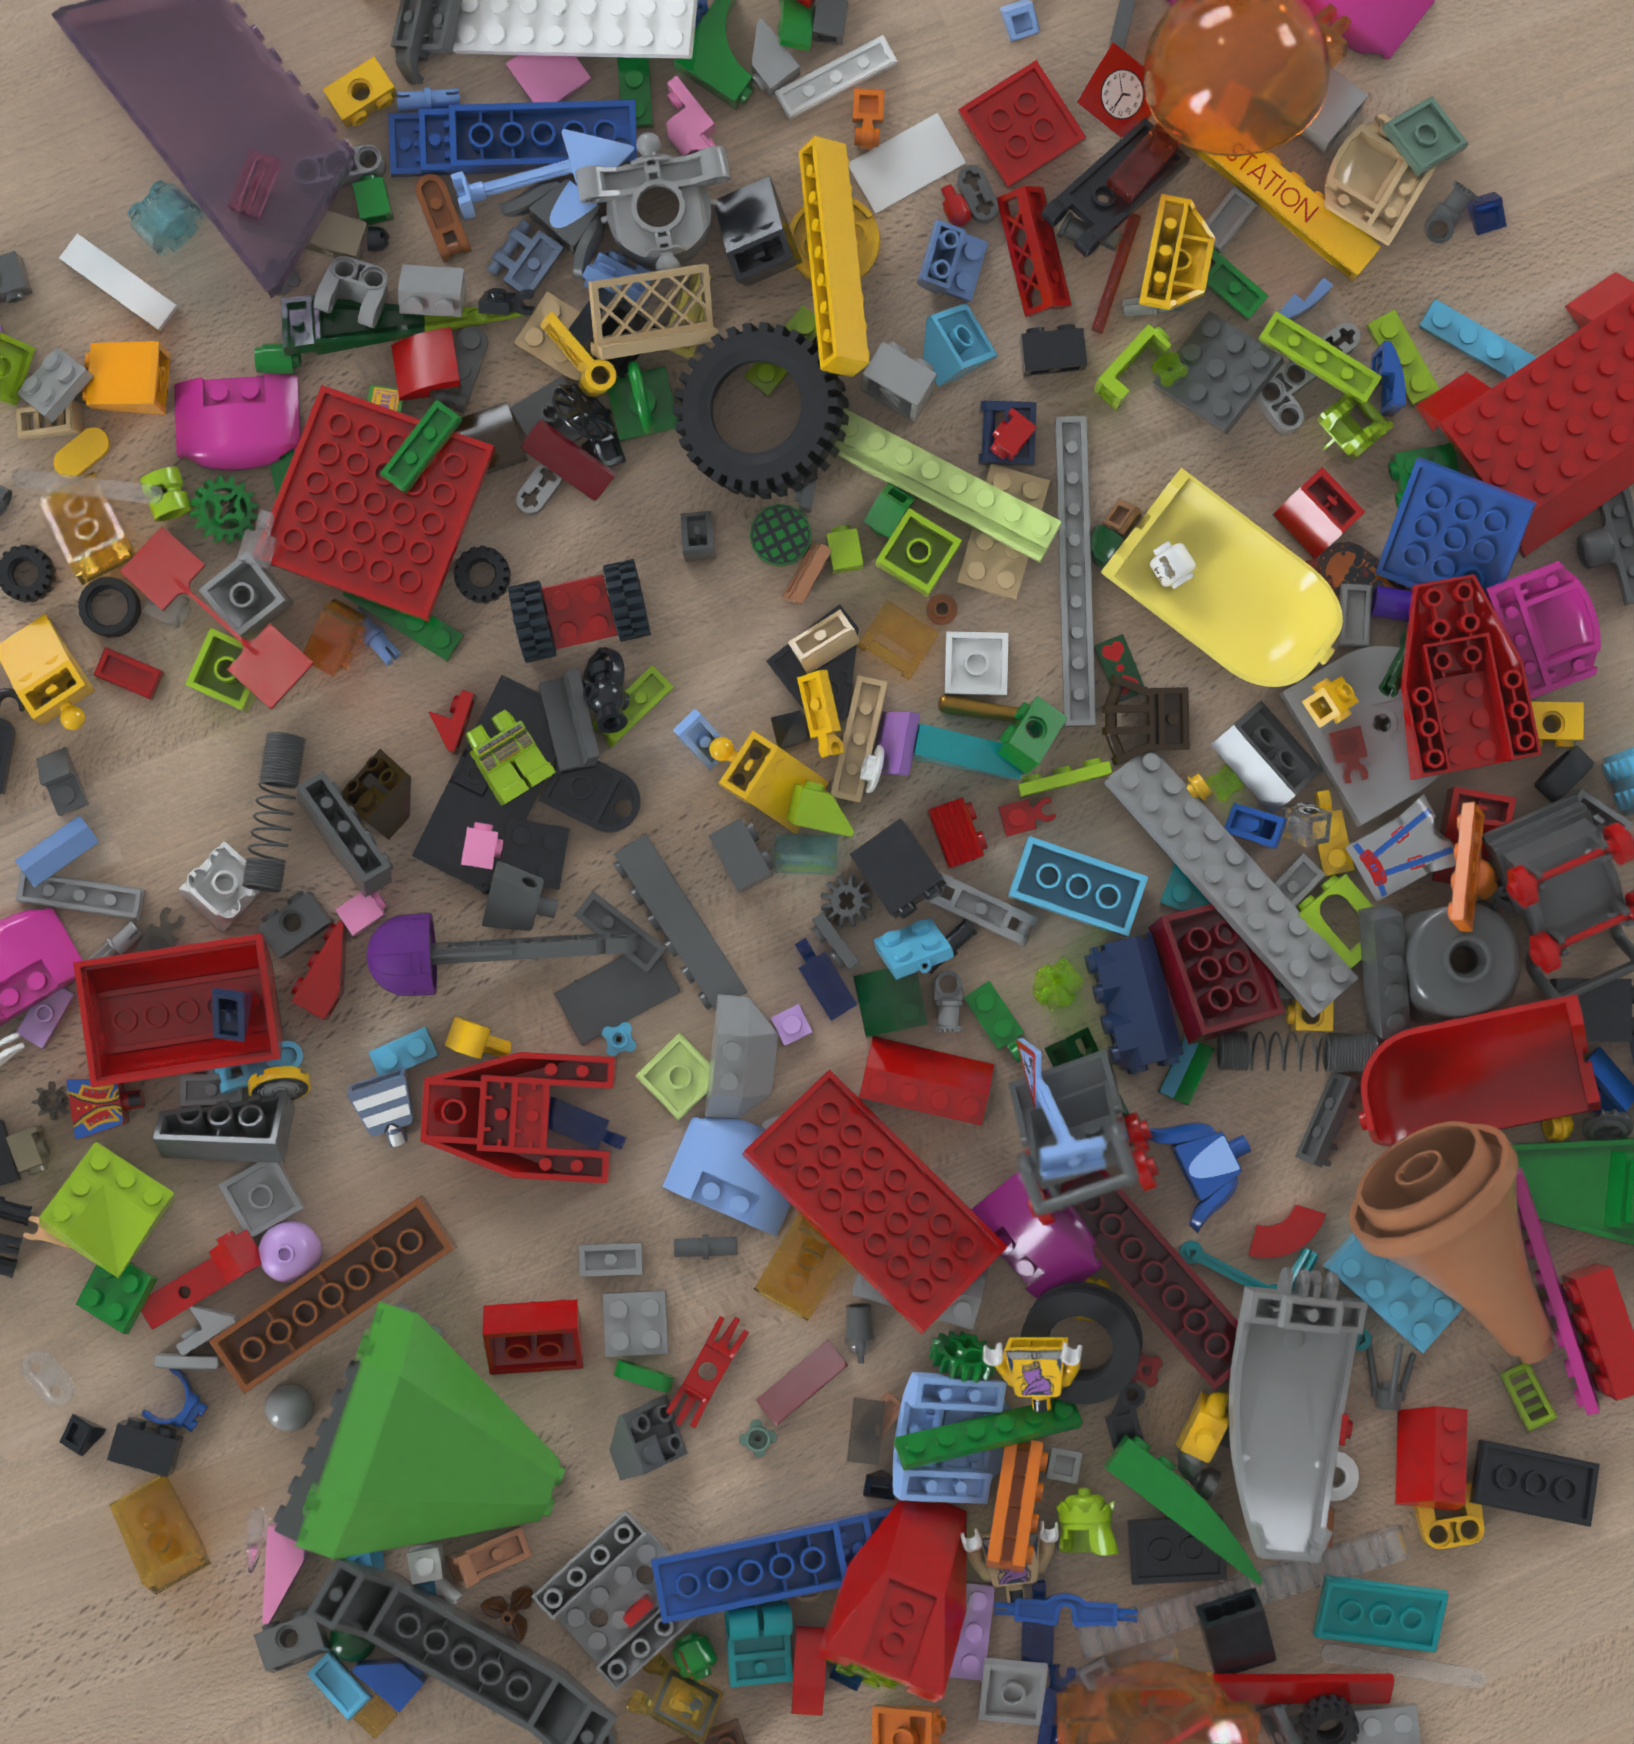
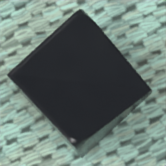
M801 710L771 717L777 746L781 749L809 742Z

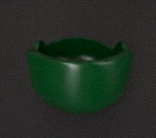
M335 1629L330 1631L329 1642L331 1650L339 1659L349 1663L362 1661L375 1649L376 1644L363 1637Z

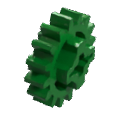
M222 476L216 477L214 483L210 479L206 480L203 483L204 488L198 487L194 492L199 498H193L190 501V505L196 507L190 513V517L198 518L199 520L194 526L195 529L203 527L205 529L203 537L207 538L210 534L214 535V543L216 544L222 538H225L227 545L231 544L234 541V536L238 541H241L246 537L245 532L250 533L254 529L250 522H255L259 517L252 513L253 510L259 507L258 503L250 501L254 492L245 493L243 490L246 483L242 482L236 486L234 485L235 479L232 476L226 483ZM216 491L229 492V494L221 495ZM229 502V505L227 506L226 515H223L219 519V516L222 513V506ZM223 525H228L233 529H222L219 527Z
M949 1331L948 1336L939 1333L938 1338H933L929 1358L933 1359L932 1366H940V1373L948 1372L951 1379L957 1376L961 1377L963 1382H966L967 1378L978 1383L979 1378L987 1381L989 1375L993 1376L995 1372V1367L985 1364L983 1360V1349L988 1341H978L977 1335H966L964 1331H961L960 1335Z

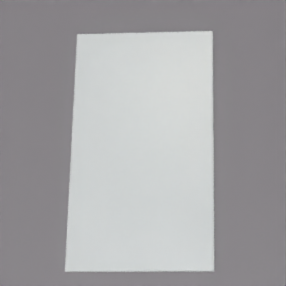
M936 113L882 143L879 147H875L873 150L850 161L849 169L876 214L966 164V161L939 114Z

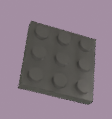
M1208 311L1153 381V385L1157 390L1227 435L1282 366L1284 360L1279 354L1213 312Z

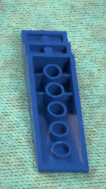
M635 100L449 105V108L418 109V112L388 113L391 177H417L427 174L443 176L463 171L464 175L521 172L562 162L569 158L562 136L563 129L632 145L634 152L623 164L631 163L632 160L637 158Z
M893 1507L797 1526L651 1559L662 1623L839 1588L848 1564Z

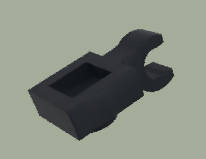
M489 289L483 293L478 301V312L496 315H510L511 312H515L525 316L532 315L535 311V306H526L523 303V299H532L535 291L524 289L515 296V293H508L505 289Z

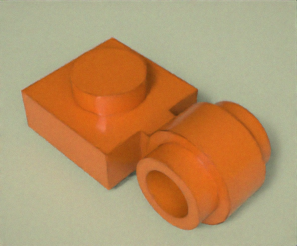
M854 88L852 122L862 123L861 127H855L854 146H860V149L873 150V147H879L880 128H874L872 123L883 124L885 90Z

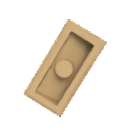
M840 609L788 641V644L806 673L809 674L857 645L860 640Z

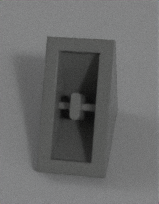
M711 511L681 513L682 547L685 562L716 559Z

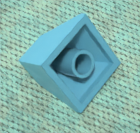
M967 303L930 315L926 319L923 360L934 367L933 372L937 373L935 382L938 387L962 378L998 356Z

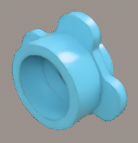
M622 1022L620 1026L613 1028L606 1026L602 1030V1036L606 1038L607 1042L606 1052L608 1055L616 1056L618 1052H632L635 1050L636 1042L632 1040L631 1024ZM618 1036L622 1037L621 1042L616 1041Z

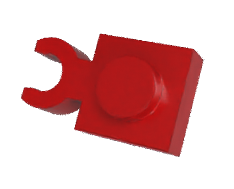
M1051 798L1041 799L1034 807L1030 806L1029 799L999 806L998 810L1006 837L1037 829L1035 820L1039 819L1043 822L1054 820L1056 814L1046 816L1041 810L1044 804L1052 802Z

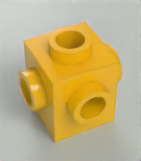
M1343 676L1338 677L1332 682L1328 677L1312 687L1315 693L1302 701L1319 728L1332 719L1338 724L1352 714L1349 708L1359 702L1353 688L1345 681Z

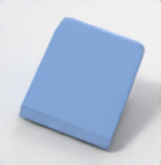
M1020 0L1000 7L1001 16L1011 42L1040 33L1032 1Z

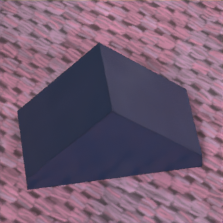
M213 988L212 1017L214 1038L245 1042L253 993Z

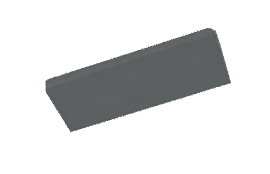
M579 668L566 670L563 678L540 682L538 687L558 770L567 771L595 766L600 754L587 701L583 698L584 688Z

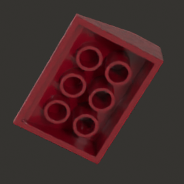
M1212 904L1161 916L1148 927L1149 932H1152L1158 958L1189 1045L1216 1038L1286 1013L1270 969Z

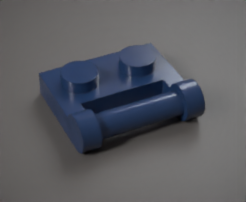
M980 402V412H983L982 453L978 456V464L1034 466L1036 431L1013 461L1007 457L1004 460L1000 459L989 448L995 440V437L992 435L995 431V413H1005L1004 421L1008 423L1010 421L1007 419L1008 412L1011 408H1014L1036 426L1037 402Z

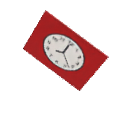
M1112 42L1078 98L1077 103L1120 138H1123L1144 118L1149 119L1168 86Z

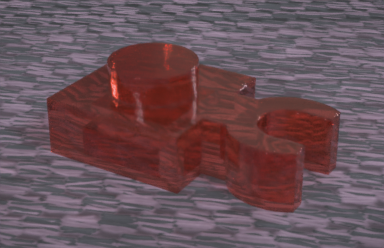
M1361 726L1329 733L1328 737L1335 764H1345V769L1342 773L1344 783H1352L1350 778L1352 770H1357L1360 773L1362 781L1368 779V771L1359 761L1360 758L1368 756Z

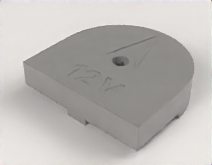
M1372 646L1350 652L1279 694L1311 748V753L1322 771L1327 775L1357 827L1423 790L1440 776L1410 780L1401 687L1396 697H1391V693L1388 697L1379 690L1380 683L1400 649L1397 647ZM1343 676L1345 681L1353 688L1359 702L1349 708L1352 714L1338 724L1332 719L1319 728L1302 701L1313 695L1315 692L1312 687L1328 677L1332 682L1338 677ZM1375 717L1378 721H1384V732H1382L1380 729L1376 730L1373 725L1376 723L1374 719Z

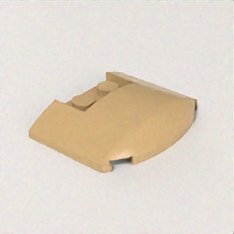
M1382 113L1376 116L1375 122L1367 125L1363 123L1355 129L1337 151L1325 181L1324 207L1389 246L1437 166L1418 177L1382 130L1384 124L1392 120Z

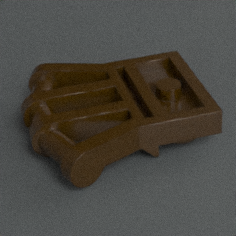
M1111 675L1109 683L1112 685L1105 704L1101 706L1102 713H1105V727H1102V735H1105L1113 757H1111L1113 765L1123 763L1150 750H1190L1188 687L1148 688L1122 677ZM1123 688L1146 696L1145 705H1117ZM1146 712L1147 726L1117 727V713ZM1147 734L1146 743L1128 751H1124L1118 735Z

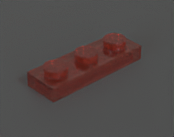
M1163 116L1107 179L1106 186L1131 203L1185 142L1188 133Z

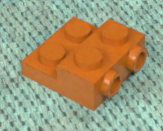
M881 1704L872 1706V1744H940V1735H944L946 1730V1718L940 1715V1707L921 1705L903 1707Z

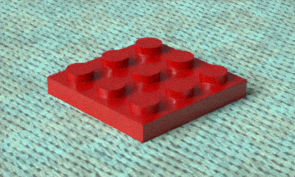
M1037 60L958 109L960 117L1007 189L1086 140V135Z

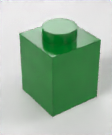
M366 175L359 178V182L352 183L360 220L365 221L367 226L394 220L387 185L383 177Z
M888 483L878 495L863 522L869 525L874 533L890 538L915 499L891 483Z

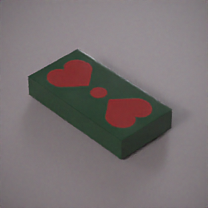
M1123 634L1094 645L1095 652L1110 687L1112 685L1109 683L1111 675L1119 676L1144 686ZM1123 688L1118 703L1140 694Z

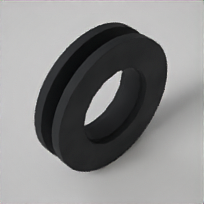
M1090 1282L1064 1283L1051 1288L1036 1300L1026 1317L1020 1337H1050L1052 1328L1059 1321L1067 1317L1083 1316L1095 1320L1107 1330L1112 1339V1356L1105 1364L1095 1369L1079 1370L1071 1385L1063 1387L1061 1396L1054 1398L1067 1403L1082 1405L1106 1401L1120 1393L1129 1384L1136 1372L1143 1346L1140 1323L1130 1305L1114 1291Z

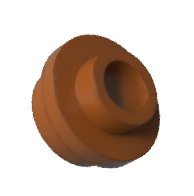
M937 594L928 601L926 612L933 623L946 625L955 619L958 608L951 596ZM938 604H945L948 607V612L946 614H939L936 611Z

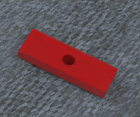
M210 1258L150 1294L141 1313L151 1330L228 1284H226L213 1259ZM183 1286L189 1287L191 1291L189 1297H185L182 1294Z

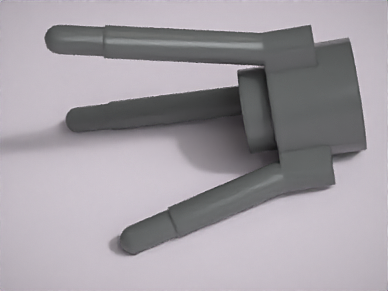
M1399 1342L1395 1353L1391 1382L1382 1381L1381 1387H1378L1371 1343L1369 1348L1366 1349L1371 1381L1370 1397L1376 1398L1377 1408L1401 1410V1402L1405 1401L1406 1389L1416 1354H1410L1401 1384H1399L1403 1343Z

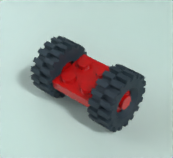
M634 559L603 565L604 575L602 573L541 587L539 580L508 587L511 611L524 661L529 663L556 657V649L617 636V633L620 642L651 635Z

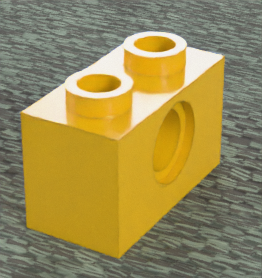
M375 56L322 89L346 128L351 125L354 127L361 125L369 118L368 115L376 109L383 110L389 107L397 96L394 85ZM366 89L370 91L369 96L365 100L359 101L355 99V95L359 90Z
M1531 701L1540 747H1543V742H1555L1556 748H1571L1574 746V742L1584 740V702ZM1545 717H1550L1554 720L1556 728L1553 733H1548L1544 730L1542 722Z

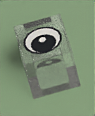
M1309 802L1283 806L1282 817L1288 819L1282 837L1304 847L1329 842L1331 812Z

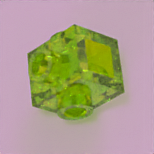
M1063 957L1051 966L1048 963L1035 973L1036 978L1032 987L1034 990L1033 995L1040 1005H1047L1051 1012L1059 1006L1064 1009L1077 998L1075 994L1081 990L1084 980L1067 959Z

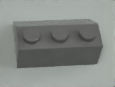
M1259 701L1210 744L1216 750L1218 756L1237 774L1239 780L1258 798L1260 804L1266 807L1271 814L1277 812L1293 799L1322 771L1318 764L1262 701Z

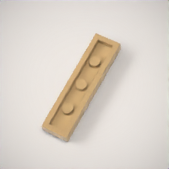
M857 675L842 741L844 753L839 755L831 790L834 798L861 803L865 780L860 779L861 767L866 754L872 755L887 689V681Z

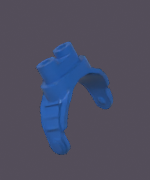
M170 1369L174 1375L180 1378L185 1387L186 1402L183 1410L177 1416L169 1419L159 1418L146 1410H143L142 1416L149 1421L151 1420L162 1425L172 1424L179 1429L183 1426L192 1432L198 1424V1421L195 1420L198 1415L202 1417L208 1406L199 1401L201 1397L194 1393L191 1382L180 1369Z

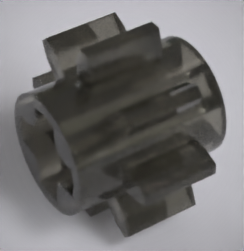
M50 1081L48 1083V1090L37 1087L36 1090L40 1095L38 1100L32 1101V1104L39 1105L41 1110L38 1116L50 1113L51 1120H57L58 1112L65 1115L70 1113L69 1109L66 1108L69 1102V1097L65 1093L68 1089L67 1085L56 1089L55 1081ZM57 1095L58 1097L55 1101L58 1106L50 1107L51 1100L48 1096Z

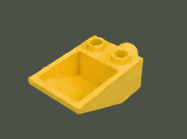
M44 614L0 643V662L16 694L33 720L45 725L60 715L61 724L66 729L77 730L85 723V713L80 707L74 705L96 690L48 615ZM47 699H52L51 701H49L48 703H46V704L44 705V703H45V701H46Z
M753 730L738 752L734 750L732 741L726 737L713 739L709 746L712 758L717 761L728 760L731 762L717 785L795 835L801 826L793 825L787 820L795 783L805 785L806 780L823 784V790L829 784L823 777ZM752 748H758L761 751L759 759L754 760L750 757L749 752ZM741 774L744 777L743 785H735L733 783V776Z

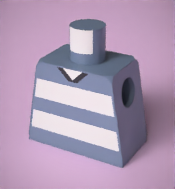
M405 1067L348 1086V1098L371 1136L386 1133L391 1147L402 1145L408 1141L404 1126L414 1122V1110Z

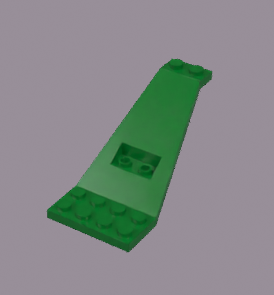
M1634 1138L1511 1144L1518 1157V1168H1523L1540 1221L1634 1246Z

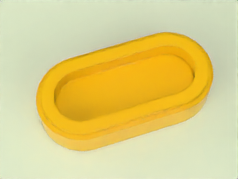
M96 427L85 429L56 453L54 468L57 473L66 479H76L82 476L109 453L111 448L109 436L103 430Z

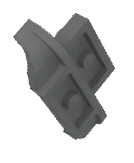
M462 0L400 1L391 47L395 48V59L398 69L411 84H423L424 78L418 71V61L428 60L429 54H451Z

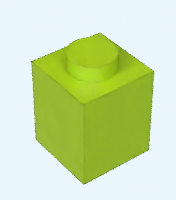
M850 525L831 528L832 533L826 534L828 547L832 549L829 556L833 574L863 569L864 563L857 528L850 529Z

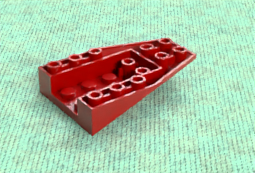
M1475 574L1412 586L1401 680L1410 780L1542 755L1523 660Z
M898 1500L848 1564L817 1655L843 1666L853 1663L907 1685L905 1691L934 1703L942 1699L945 1695L966 1614L967 1552L963 1547L960 1534L963 1532L965 1538H967V1511L946 1502Z

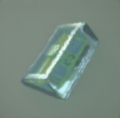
M776 834L774 871L776 873L836 874L838 836Z

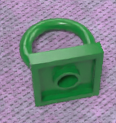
M634 360L630 361L627 364L629 375L624 376L623 379L620 377L616 378L615 383L608 390L620 442L674 430V423L679 422V420L673 415V406L675 404L666 367L663 366L641 372L639 363Z

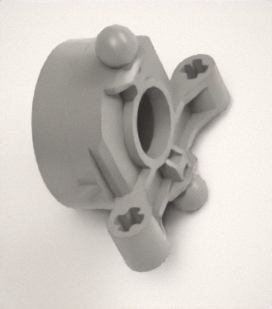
M645 132L636 141L637 151L642 157L632 160L629 165L618 167L593 165L582 167L575 171L580 203L596 204L607 202V215L601 217V224H609L617 247L634 263L642 264L650 269H656V271L680 268L681 265L693 259L702 250L709 238L712 227L711 207H717L718 202L717 199H710L706 186L721 184L731 180L726 147H707L687 156L673 158L667 154H658L661 147L660 139L653 133ZM654 187H663L672 191L680 203L676 219L663 227H652L646 224L637 212V203L641 195Z

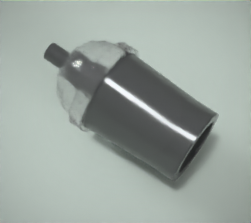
M854 1303L846 1305V1338H844V1344L847 1345V1349L851 1354L858 1356V1363L862 1364L864 1363V1355L872 1351L876 1343V1337L873 1332L871 1304Z

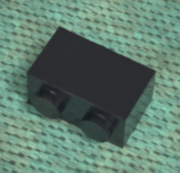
M1064 324L1057 326V330L1045 331L1044 327H1034L1027 329L1026 333L1021 334L1020 348L1023 377L1083 371L1086 369L1087 357L1083 327L1076 328L1075 324Z
M128 1417V1420H122L117 1423L107 1457L108 1461L164 1477H169L174 1473L184 1438L183 1436L176 1435V1429L161 1425L158 1426V1429L146 1426L147 1422L145 1420L135 1417Z

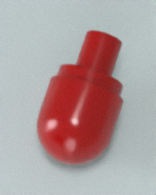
M952 184L944 186L941 189L945 198L942 205L949 223L957 227L967 225L971 219V210L966 199L961 194L956 195Z

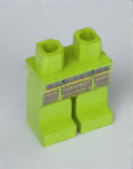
M506 709L490 719L499 732L498 735L490 739L482 725L466 733L468 742L473 749L469 753L473 760H475L500 806L556 773L550 762L546 761L522 721L520 720L516 723L515 719Z

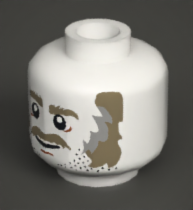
M1167 541L1153 550L1156 556L1150 561V568L1162 586H1172L1175 589L1194 577L1192 572L1196 568V563L1184 544L1177 543L1172 546Z

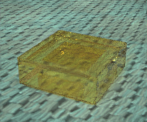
M375 1692L372 1695L373 1698L353 1717L374 1739L398 1715Z

